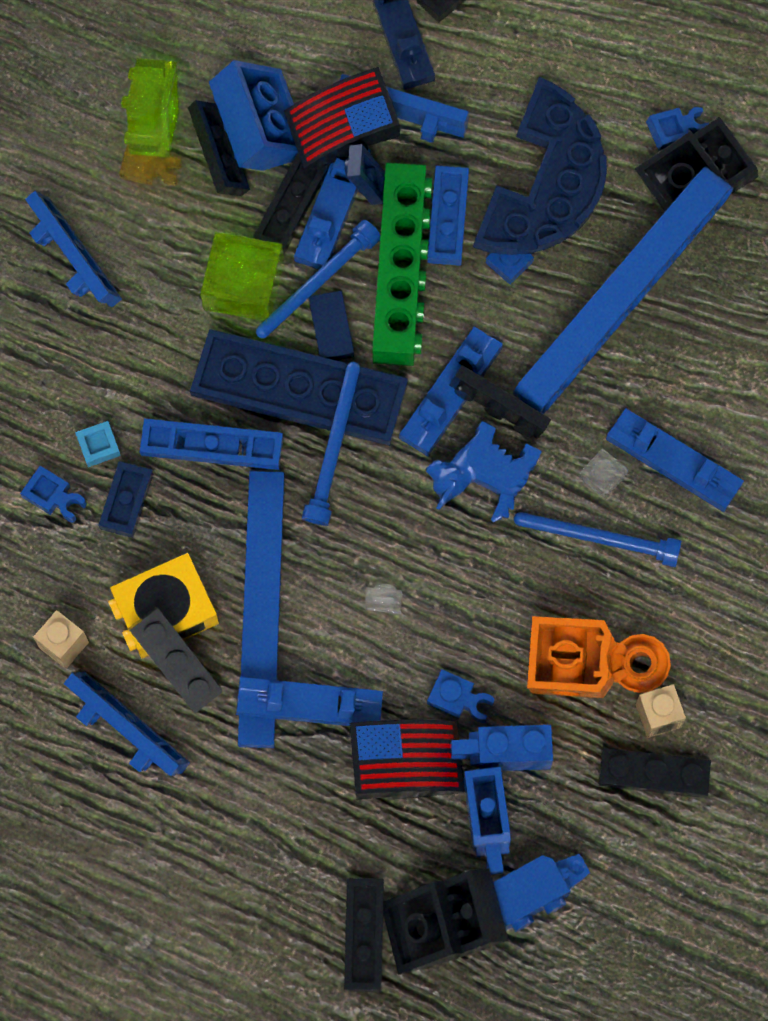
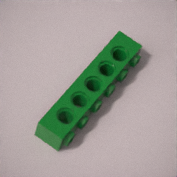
M386 163L372 350L373 364L414 366V354H421L422 334H416L417 322L423 323L424 302H418L419 291H425L426 271L420 270L421 260H427L428 239H422L423 229H429L430 209L424 208L425 198H431L432 178H426V165ZM412 199L415 203L406 206L401 204L400 201ZM408 229L413 234L404 237L400 236L397 232ZM400 260H406L411 265L406 268H400L395 263ZM403 291L408 293L409 296L405 299H396L393 297V294ZM403 323L407 328L403 331H395L391 329V325Z

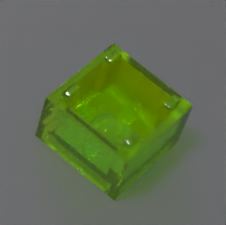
M137 58L135 68L131 67L128 71V79L132 80L128 96H123L121 101V107L126 108L128 132L125 133L124 143L129 144L130 154L170 158L180 112L177 62Z
M215 232L200 293L203 309L262 321L269 317L273 311L284 263L282 244Z

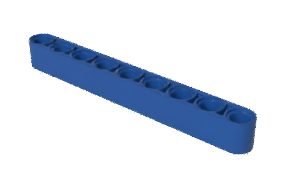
M704 167L516 386L513 395L544 414L731 195L733 186L709 168Z

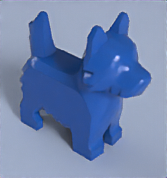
M481 421L475 431V436L450 462L434 460L426 468V472L433 479V490L440 497L436 509H441L449 500L460 495L470 483L474 482L499 495L498 503L490 520L494 523L502 519V517L509 518V510L514 509L515 497L526 485L529 472L535 468L542 451L526 443L519 454L520 458L512 460V455L506 454V449H499V445L492 444L496 428Z

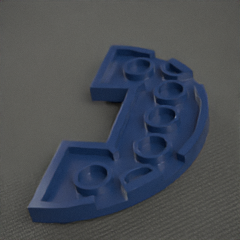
M538 78L516 136L519 139L547 149L529 197L496 185L473 248L508 255L528 254L551 248L562 243L581 229L589 220L600 200L607 173V158L604 155L600 141L602 136L590 114L586 115L574 103L575 98L550 81Z

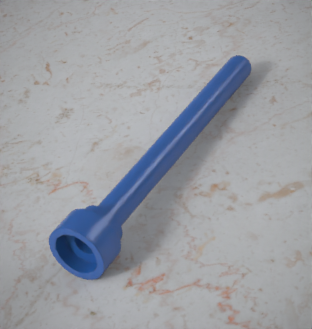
M362 220L352 230L353 234L350 236L351 240L256 328V335L259 338H266L358 251L372 249L380 241L381 237L375 226L367 220Z
M350 362L346 367L314 499H310L309 504L304 506L301 519L313 524L329 525L332 511L329 510L330 504L327 501L360 373V365L357 362Z
M518 512L514 516V523L518 526L656 556V560L663 561L662 565L674 568L677 565L682 540L668 537L667 541L660 539L659 543L523 512Z

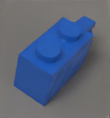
M551 725L478 727V732H469V739L451 740L450 744L451 759H470V766H479V769L501 767V771L549 770L553 763Z
M501 767L464 771L463 782L473 852L476 851V857H485L487 869H490L491 876L503 874L501 854L510 853L511 836Z
M580 854L558 862H554L552 858L542 855L493 882L506 931L513 927L514 931L518 932L535 922L532 916L543 910L546 911L547 915L567 904L564 899L569 896L571 889L590 875V871Z

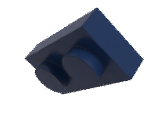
M362 144L349 146V159L345 161L346 177L351 180L371 205L383 204L385 171Z
M119 461L98 525L100 530L134 538L154 475L152 469Z

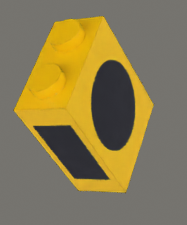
M188 553L110 587L114 597L108 601L116 620L124 619L127 628L156 606L183 640L219 624L217 614ZM129 629L122 632L130 652L137 649L141 659L149 656Z

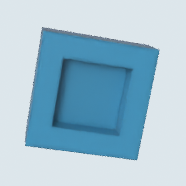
M108 421L75 432L88 467L121 456Z

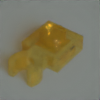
M127 144L119 175L120 179L152 186L155 177L161 178L165 184L174 186L178 182L177 176L168 174L167 171L171 168L181 170L182 163L176 157H167L161 160L160 150Z

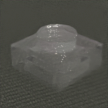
M602 448L579 473V478L606 499L628 475L629 470Z
M376 584L375 588L367 587L365 598L366 610L401 614L402 591L396 590L395 586L389 584Z

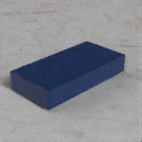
M342 291L310 296L309 305L319 356L332 360L353 358L354 350Z

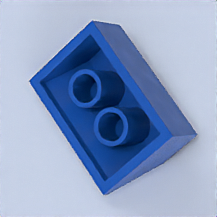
M233 60L212 78L209 84L239 168L264 171L293 162L298 152L284 110L294 103L282 70Z

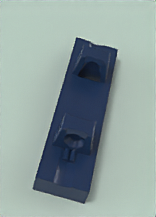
M372 0L403 90L435 81V73L408 0H396L385 4L384 2L390 0Z

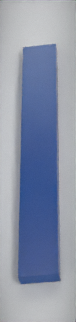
M249 471L241 677L277 680L284 472ZM239 715L238 747L275 748L276 719Z

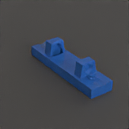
M342 74L340 80L350 76ZM386 87L397 118L422 125V140L433 143L437 131L464 138L468 128L469 111Z
M336 158L335 162L329 166L294 254L295 262L320 269L332 258L358 191L350 179L348 183L335 178V176L348 179L345 174L346 159L340 160V158Z
M37 191L31 193L25 200L40 222L29 234L36 243L42 246H46L52 240H55L77 271L66 283L72 294L79 297L91 291L98 302L106 303L110 307L115 306L122 300L121 296L49 197Z
M473 327L400 432L399 439L429 456L466 402V400L454 392L455 389L449 386L454 375L462 366L460 362L464 361L471 365L473 372L483 377L502 350L503 343Z
M626 408L607 434V441L722 512L726 511L743 485L744 480ZM652 438H654L655 441L653 442V444L651 445V447L648 449V446H649V444H650Z
M144 418L140 454L141 456L279 470L283 433ZM240 441L242 445V455H238Z
M85 671L71 673L64 682L65 686L85 702V705L76 716L78 720L85 726L94 725L101 716L139 749L129 762L138 772L147 771L154 762L169 776L182 774L190 764L186 758Z
M240 677L236 715L350 726L349 723L381 721L383 691ZM338 697H341V705L339 712L337 713Z

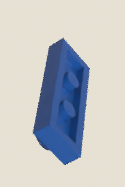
M435 167L427 263L461 266L469 168Z

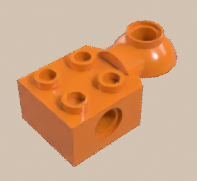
M532 616L527 688L532 694L604 698L614 683H619L629 691L643 693L650 692L661 686L668 677L671 667L669 652L664 644L653 636L645 634L631 635L620 643H616L605 620ZM642 656L649 658L651 666L648 671L637 673L632 670V664L636 658Z

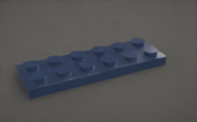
M209 329L190 393L194 397L331 431L348 363ZM360 367L344 435L390 446L408 386V378Z

